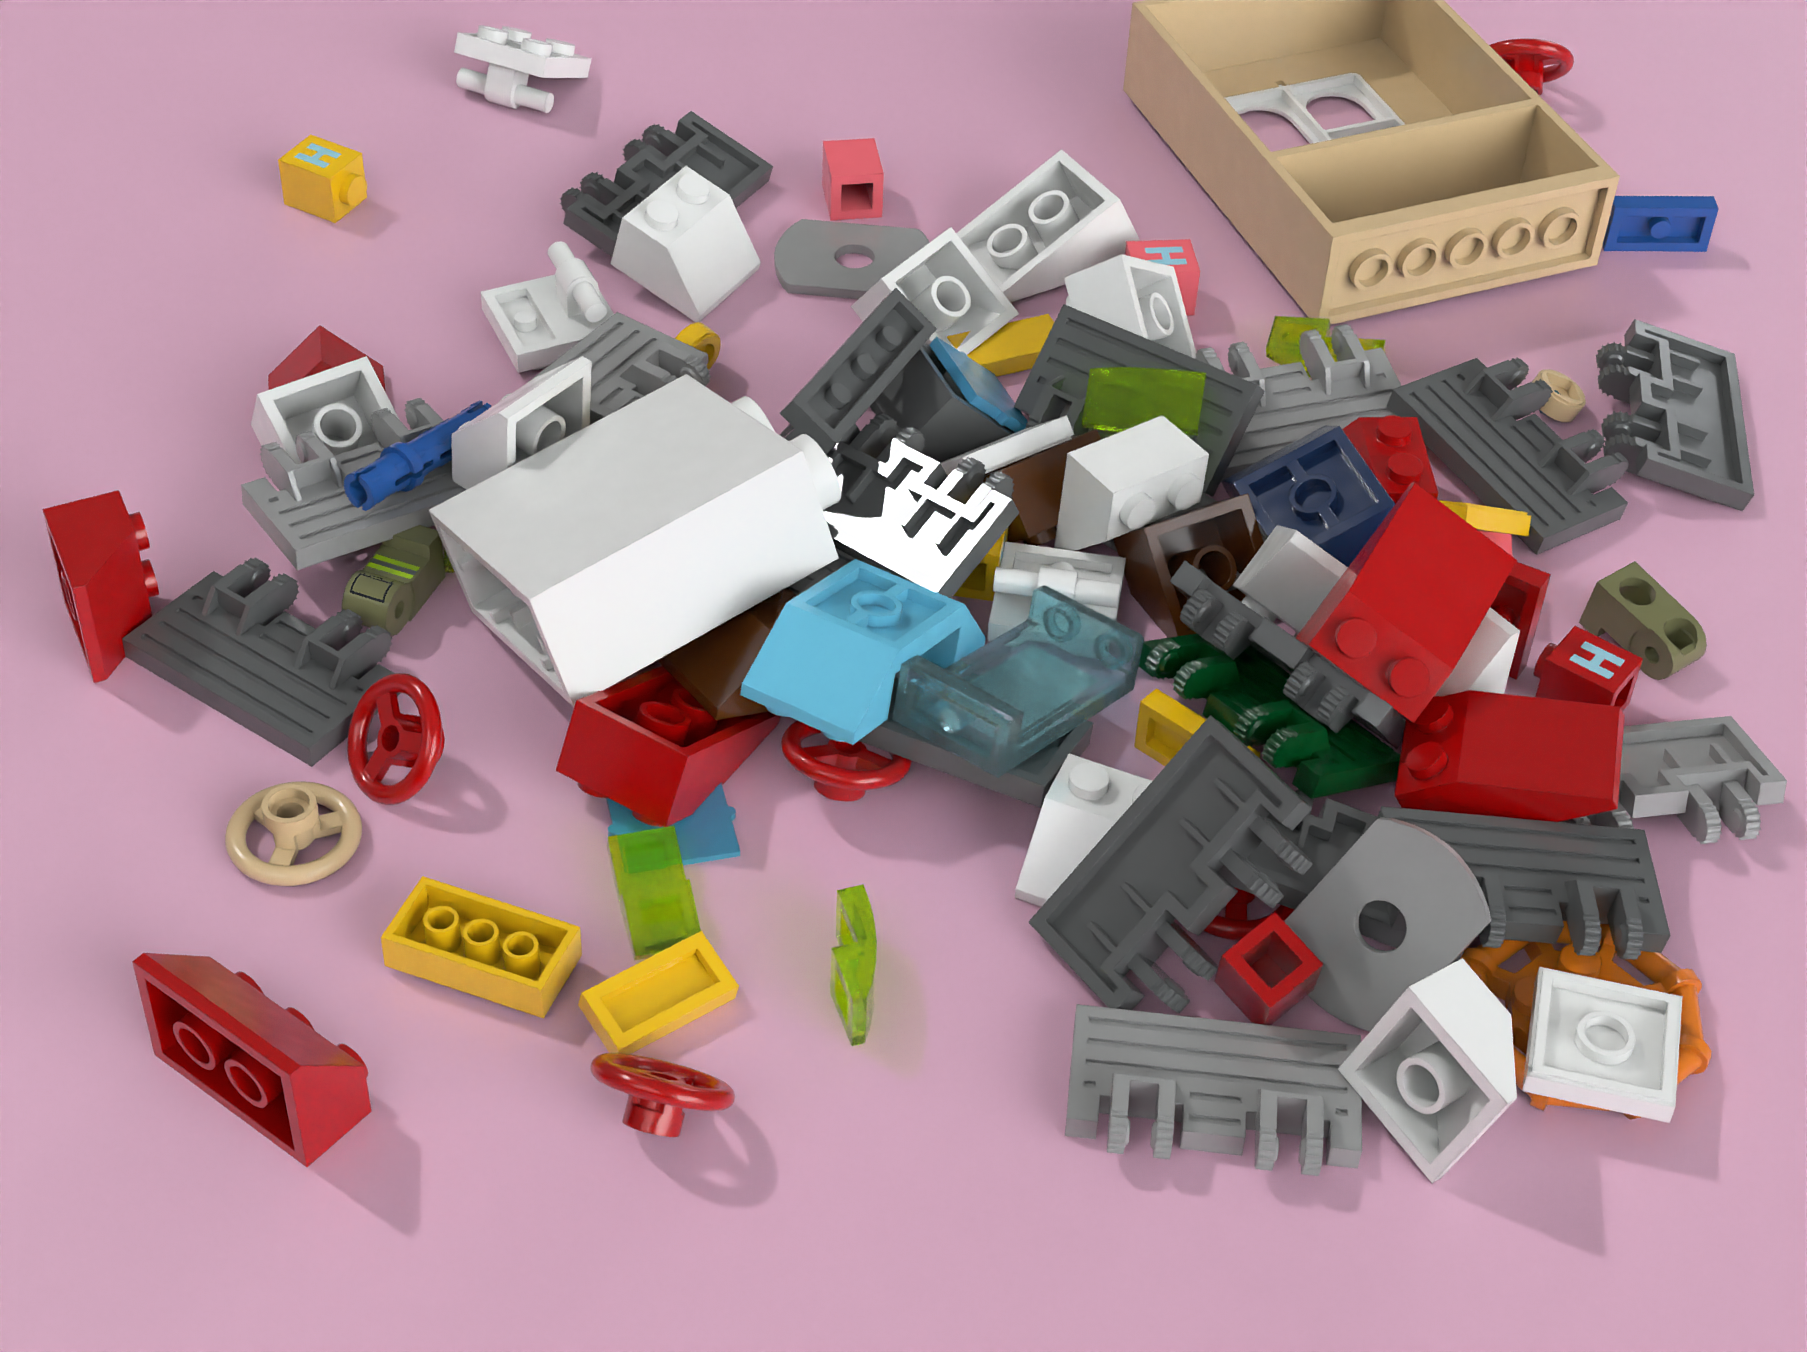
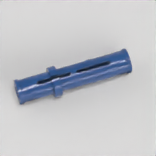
M479 400L457 415L423 432L415 439L406 443L396 442L384 448L380 458L376 459V461L346 475L344 490L349 501L355 507L359 508L362 506V510L367 511L395 492H408L420 486L424 476L452 461V433L457 431L461 425L473 420L492 406L488 403L483 405V401Z

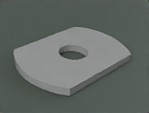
M801 219L783 233L775 247V272L780 284L788 293L859 299L881 278L930 242L921 230L914 228ZM858 253L869 257L873 262L865 267L849 268L839 264L836 259L845 254Z
M1380 817L1284 922L1324 964L1314 990L1308 996L1317 1005L1339 1020L1370 1032L1409 986L1449 966L1491 922V916L1484 893L1476 877L1453 848L1423 828L1394 818ZM1377 900L1389 902L1395 905L1403 914L1407 930L1406 936L1398 948L1388 951L1379 950L1370 946L1362 937L1359 930V916L1364 906L1369 902Z

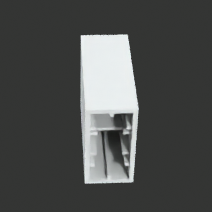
M685 374L429 509V513L472 613L574 707L576 700L609 688L837 560L839 557L823 510L840 501L841 489L837 475L828 457L810 436L801 434L788 441L775 433L762 409L750 397L743 396L730 403Z

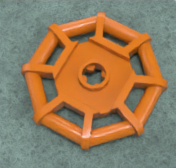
M1563 921L1564 928L1556 943L1569 945L1563 947L1561 951L1555 950L1551 943L1504 939L1503 944L1498 948L1482 947V944L1476 948H1466L1460 958L1465 960L1497 998L1505 1000V1008H1509L1512 1019L1513 1044L1524 1054L1527 1053L1534 983L1539 967L1683 996L1677 1085L1690 1074L1704 1072L1709 1065L1712 1051L1704 1041L1698 993L1702 989V983L1695 972L1688 968L1681 969L1662 953L1641 951L1638 959L1624 960L1654 982L1644 986L1613 962L1617 952L1612 941L1609 924H1600L1602 930L1599 947L1601 948L1599 953L1596 952L1592 956L1577 955L1574 952L1567 921ZM1523 948L1531 960L1530 963L1516 973L1498 967ZM1513 1046L1516 1086L1522 1090L1526 1056ZM1524 1092L1532 1098L1530 1106L1542 1111L1545 1110L1547 1105L1611 1111ZM1623 1113L1625 1117H1627L1630 1120L1641 1118L1639 1116Z

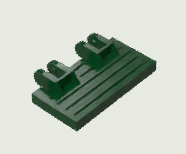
M1198 634L1142 641L1135 660L1137 666L1152 677L1163 680L1165 677L1168 679L1173 678V690L1185 700H1191L1192 698L1195 700L1206 699L1207 702L1202 715L1206 719L1210 715L1214 717L1247 747L1265 745L1263 746L1262 754L1264 756L1262 758L1275 769L1277 767L1281 769V767L1288 768L1293 766L1297 768L1292 784L1311 799L1397 781L1401 756L1399 753L1352 719L1338 733H1335L1298 707L1283 694L1284 685L1291 674L1251 645L1233 660Z

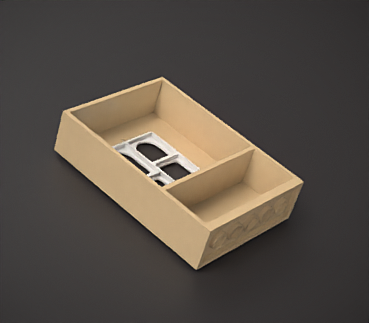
M1144 0L1132 3L1123 86L1124 92L1317 328L1598 264L1620 176L1444 0ZM1320 97H1343L1358 103L1374 120L1325 130L1307 111L1306 105ZM1262 110L1282 115L1298 129L1310 144L1271 152L1241 118L1240 114Z

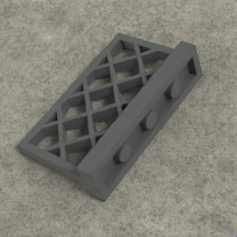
M895 288L780 412L790 423L781 432L780 436L790 441L801 434H806L814 439L824 453L827 454L851 429L937 328Z

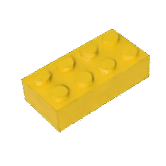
M424 876L418 881L381 936L384 965L386 967L543 1019L582 956L580 926Z

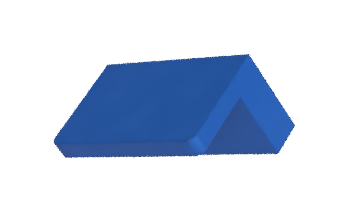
M1615 196L1602 245L1603 250L1706 252L1719 210L1714 196Z

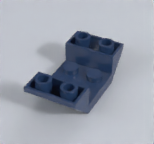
M1325 425L1221 481L1230 498L1249 494L1260 532L1265 539L1269 537L1277 525L1297 530L1346 567L1350 566L1395 505L1340 426Z

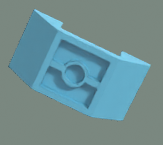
M854 559L786 602L742 682L740 695L764 705L768 711L775 715L791 717L816 728L829 739L853 745L888 719L894 678L898 671L918 657H921V660L931 667L954 671L984 649L986 637L965 604Z

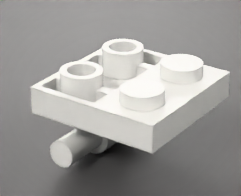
M479 25L477 33L458 32L454 53L489 62L488 72L484 74L467 68H461L457 74L456 84L459 88L484 94L485 99L489 102L517 109L521 105L548 113L553 107L554 95L550 92L527 86L529 74L541 78H588L592 58L574 54L575 45L568 42L548 38L544 42L531 39L532 33L522 29L502 26V29Z
M565 242L553 243L547 252L548 257L556 268L555 275L481 291L482 311L518 373L548 367L614 315L585 262L575 258Z
M1005 542L1001 565L996 567L993 592L995 594L988 623L987 641L1111 658L1126 558Z

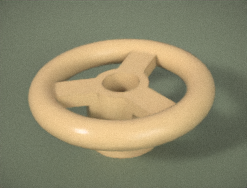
M287 782L255 793L236 809L226 828L225 845L233 864L250 878L276 886L304 885L326 878L351 859L361 840L362 821L353 802L338 790L314 782ZM317 804L323 805L333 812L319 815ZM254 819L273 833L275 849L268 863L253 855L247 847L246 833ZM341 833L338 842L328 853L311 862L293 865L299 850L308 847L314 839Z

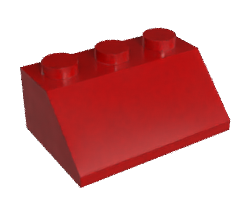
M142 953L132 961L154 1055L305 1167L311 1165L372 1112L366 1079L368 1077V1069L361 1057L345 1044H338L336 1046L314 1030L309 1020L297 1009L292 1007L283 1009L266 997L258 984L246 973L238 971L234 974L209 956Z

